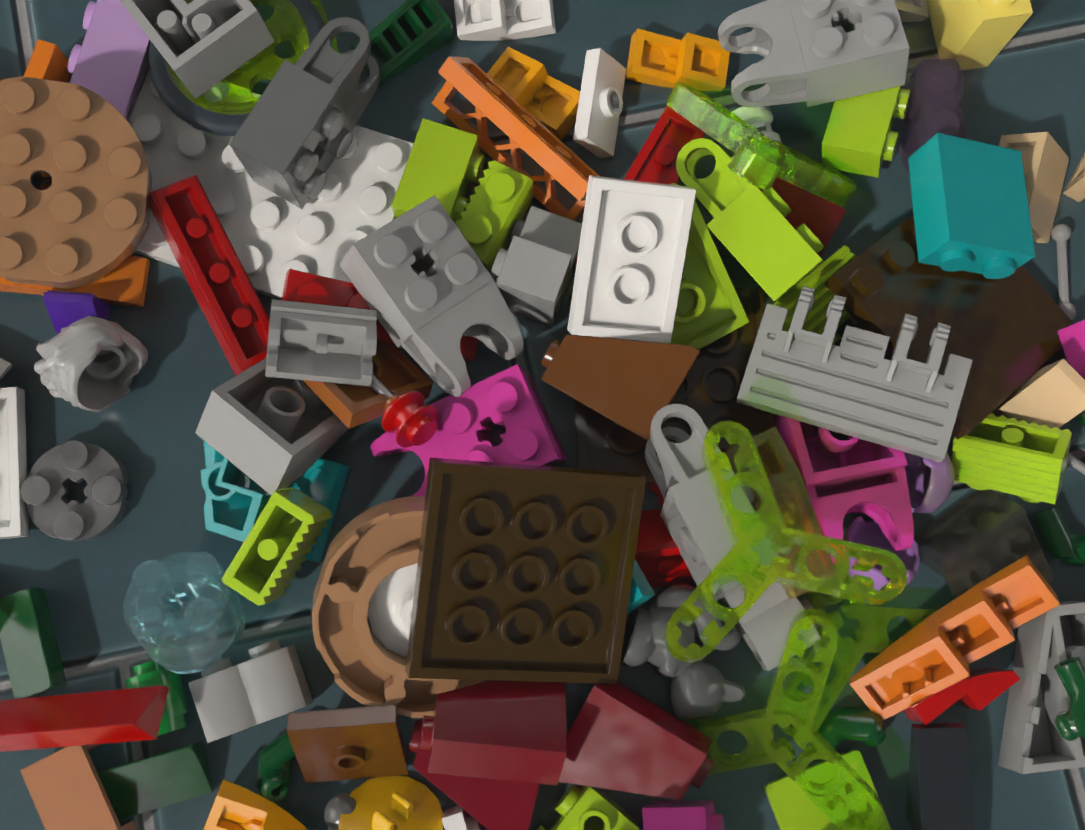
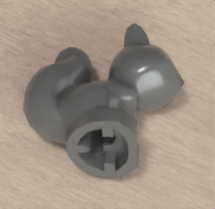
M675 584L663 589L655 596L647 610L637 607L627 616L620 665L634 667L648 661L654 666L653 672L659 677L672 678L670 700L675 716L683 722L708 718L718 712L724 703L737 702L745 697L746 692L743 686L726 680L714 665L694 657L696 637L703 645L712 650L728 651L738 645L741 638V630L734 622L724 626L719 605L716 601L707 605L698 587L689 584Z

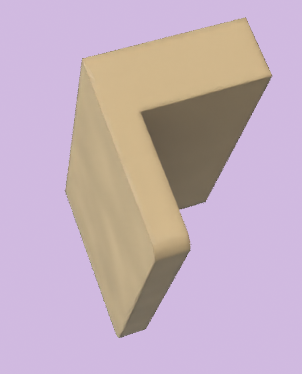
M1049 132L1001 135L999 146L1021 151L1033 239L1037 243H1048L1069 158Z

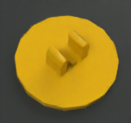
M407 776L377 777L367 780L351 792L349 796L355 799L356 808L350 814H340L338 830H443V812L438 798L426 785Z

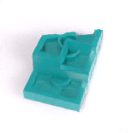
M203 440L206 469L200 471L202 488L206 494L204 504L205 528L208 531L244 542L271 495ZM319 458L302 476L286 487V489L291 487L298 489L329 509L332 513L333 518L326 520L327 527L321 528L322 535L316 537L317 544L311 546L312 552L305 554L307 560L317 562L321 561L350 468L349 466Z

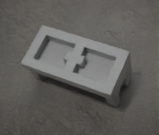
M272 299L265 377L371 386L373 375L372 356L376 355L377 310Z

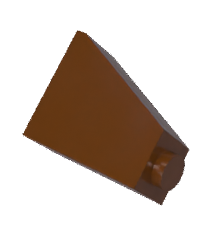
M566 335L562 342L555 339L546 351L541 365L547 369L541 380L648 441L651 438L650 428L653 417L661 408L671 404L701 350L691 345Z

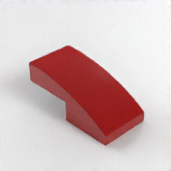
M999 668L969 670L970 676L918 701L903 711L911 721L927 725L957 701L962 707L982 710L1020 680L1014 670Z

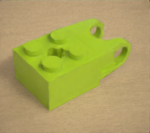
M705 138L694 139L682 147L676 160L677 173L687 187L696 189L695 196L713 215L714 218L707 224V227L774 302L778 301L824 262L818 255L824 248V245L804 223L796 230L785 219L792 210L770 185L761 192L723 149L712 140ZM705 157H715L716 166L712 174L706 178L697 179L695 169L698 162Z

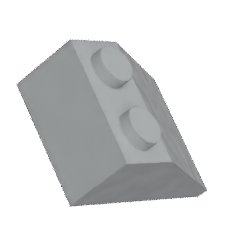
M265 358L212 390L195 433L272 496L275 490L278 491V489L286 488L302 476L349 428L303 380L265 377Z

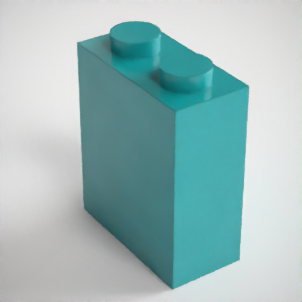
M936 133L908 157L919 263L940 266L942 270L949 272L962 270L983 274L988 279H1001L1012 275L1015 269L1036 257L1021 151Z

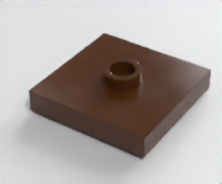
M396 705L288 714L286 731L306 783L408 775L409 758Z

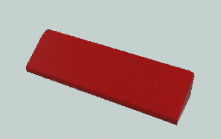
M197 175L150 192L149 207L234 374L237 376L267 357L270 319Z
M161 685L0 700V752L156 740L169 688Z

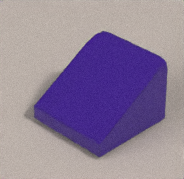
M51 290L44 292L43 300L57 334L61 333L62 328L68 327L73 322L87 316L108 321L110 319L111 307L93 293Z

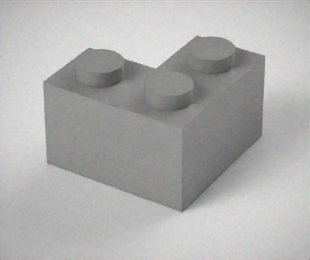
M120 0L195 99L275 42L257 9L249 0H193L188 5L184 0Z
M533 206L529 210L526 221L521 219L516 221L510 238L509 249L500 248L491 271V276L495 278L496 286L510 312L553 327L573 273V263L578 257L582 223Z

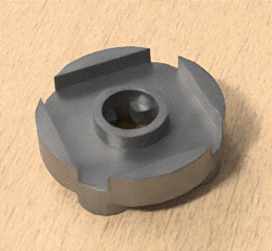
M72 440L50 449L35 462L28 478L21 485L20 493L23 501L26 502L30 518L41 531L53 538L76 542L100 538L119 524L127 511L129 503L126 500L128 493L127 484L130 485L125 466L113 453L97 445ZM86 480L88 485L83 492L87 499L83 503L77 500L69 502L67 495L69 494L68 487L73 481L80 483Z

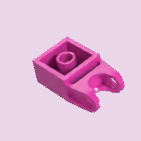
M518 364L471 385L461 396L455 397L450 395L430 404L439 412L437 430L432 438L423 445L401 447L396 442L397 432H386L370 446L374 457L379 456L381 458L394 453H405L408 451H413L420 457L425 469V478L421 488L412 496L426 495L430 457L554 467L568 461L530 372ZM495 424L506 427V433L500 435L503 440L501 444L490 440V432Z
M774 414V422L795 499L814 544L827 565L837 564L843 559V519L845 515L850 513H862L873 518L896 551L911 548L914 539V524L905 471L908 463L903 451L833 431L835 436L844 437V441L838 440L830 434L828 429Z

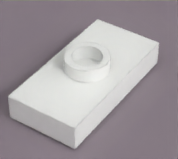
M601 48L587 50L573 140L597 157L606 158L614 157L619 116L623 108L622 95L626 68Z

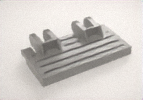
M802 287L788 332L782 330L788 309L767 303L740 386L737 403L940 463L945 459L973 361L972 359L950 354L943 375L938 374L951 328L950 325L938 322L930 337V348L926 362L922 363L906 358L911 340L914 339L918 328V317L905 314L890 361L884 359L890 339L888 336L846 325L840 346L832 344L846 297L835 295L834 299L830 300L826 313L827 321L822 335L803 330L807 314L813 306L815 289Z

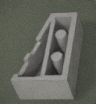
M1085 601L1060 602V605L1019 626L1012 670H1014L1020 680L1009 688L998 766L1020 774L1085 767V739L1079 737L1074 741H1067L1062 738L1055 724V719L1059 712L1070 710V697L1054 668L1059 662L1072 657H1080L1085 666Z

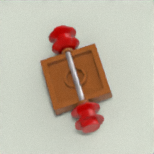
M377 343L376 355L372 356L373 375L371 386L303 380L349 429L383 416L382 428L388 433L397 432L396 442L404 448L423 445L432 438L437 430L438 410L432 405L424 406V400L429 398L433 382L397 347Z

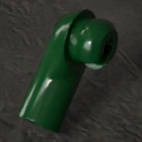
M1057 506L1034 514L1033 517L1050 553L1057 559L1084 567L1085 536L1068 531Z
M1072 657L1054 666L1070 697V710L1059 712L1055 719L1060 735L1067 741H1074L1079 737L1085 739V666L1080 657Z
M841 707L834 710L806 739L826 758L844 739L864 741L867 746L874 747L885 740L887 731L883 725V719L870 709Z
M287 731L264 747L258 757L257 789L264 798L274 803L283 800L290 791L292 758L296 755Z

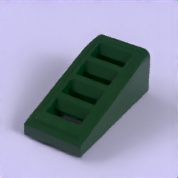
M407 0L369 32L371 51L378 47L388 60L385 65L381 66L375 58L380 70L378 87L454 39L452 22L437 0ZM426 16L432 23V26L428 29L421 21ZM408 27H411L417 35L414 41H411L404 32ZM393 37L403 49L398 54L388 43V40ZM360 40L351 47V50L357 48ZM365 65V66H364V70H365L366 73L369 75V74H370V70H369V68Z

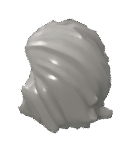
M87 316L73 322L68 327L62 328L61 333L52 339L37 345L36 350L43 358L34 364V371L40 374L41 383L49 389L50 394L54 395V397L63 398L74 407L87 411L101 412L110 407L116 400L130 393L128 385L131 384L133 376L138 374L146 364L148 349L142 345L140 340L124 330L118 323Z

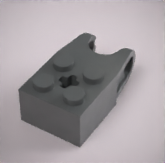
M339 17L329 21L295 65L285 60L229 144L255 183L303 209L309 198L314 199L321 193L327 180L326 172L335 158H342L348 151L353 140V129L376 92L380 82L378 64L375 58L370 56V35L366 27L359 20L350 17ZM345 31L357 34L360 37V42L355 50H349L342 54L333 50L332 41L336 35ZM366 65L370 70L369 77L365 82L358 85L361 72Z

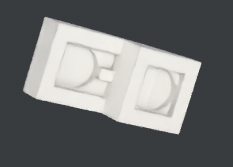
M454 0L457 36L460 40H513L556 33L552 0Z

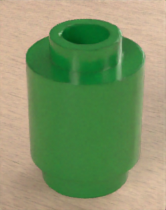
M165 658L134 666L135 676L125 680L127 689L161 685L169 688L158 736L187 727L184 714L189 713L178 665L167 667Z

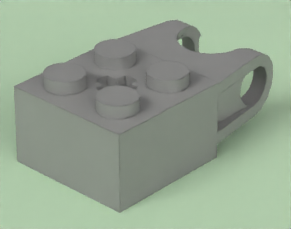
M766 0L729 15L718 28V38L721 47L726 51L740 54H759L765 57L737 74L731 81L732 97L736 103L742 106L763 107L806 102L807 107L905 85L910 47L895 0ZM739 28H753L752 31L745 34L730 36L732 32ZM766 83L763 87L757 90H744L745 88L751 85Z
M435 195L354 243L339 264L369 308L377 310V319L396 346H402L442 390L452 396H461L471 387L466 364L460 351L461 337L470 336L479 339L489 349L506 360L517 357L523 351V338L520 329L494 279ZM412 268L415 269V270L419 273V275L416 274V273L412 270Z
M682 404L664 406L656 412L652 419L650 428L651 438L646 443L645 458L665 500L660 515L678 546L680 554L706 604L709 605L762 579L780 558L776 551L780 549V543L771 524L766 519L760 521L750 502L754 501V496L748 481L742 473L734 474L698 413L694 409ZM668 418H682L690 425L691 436L676 427L668 426L661 429V425ZM667 439L674 440V441H676V442H678V443L670 442V441H668Z

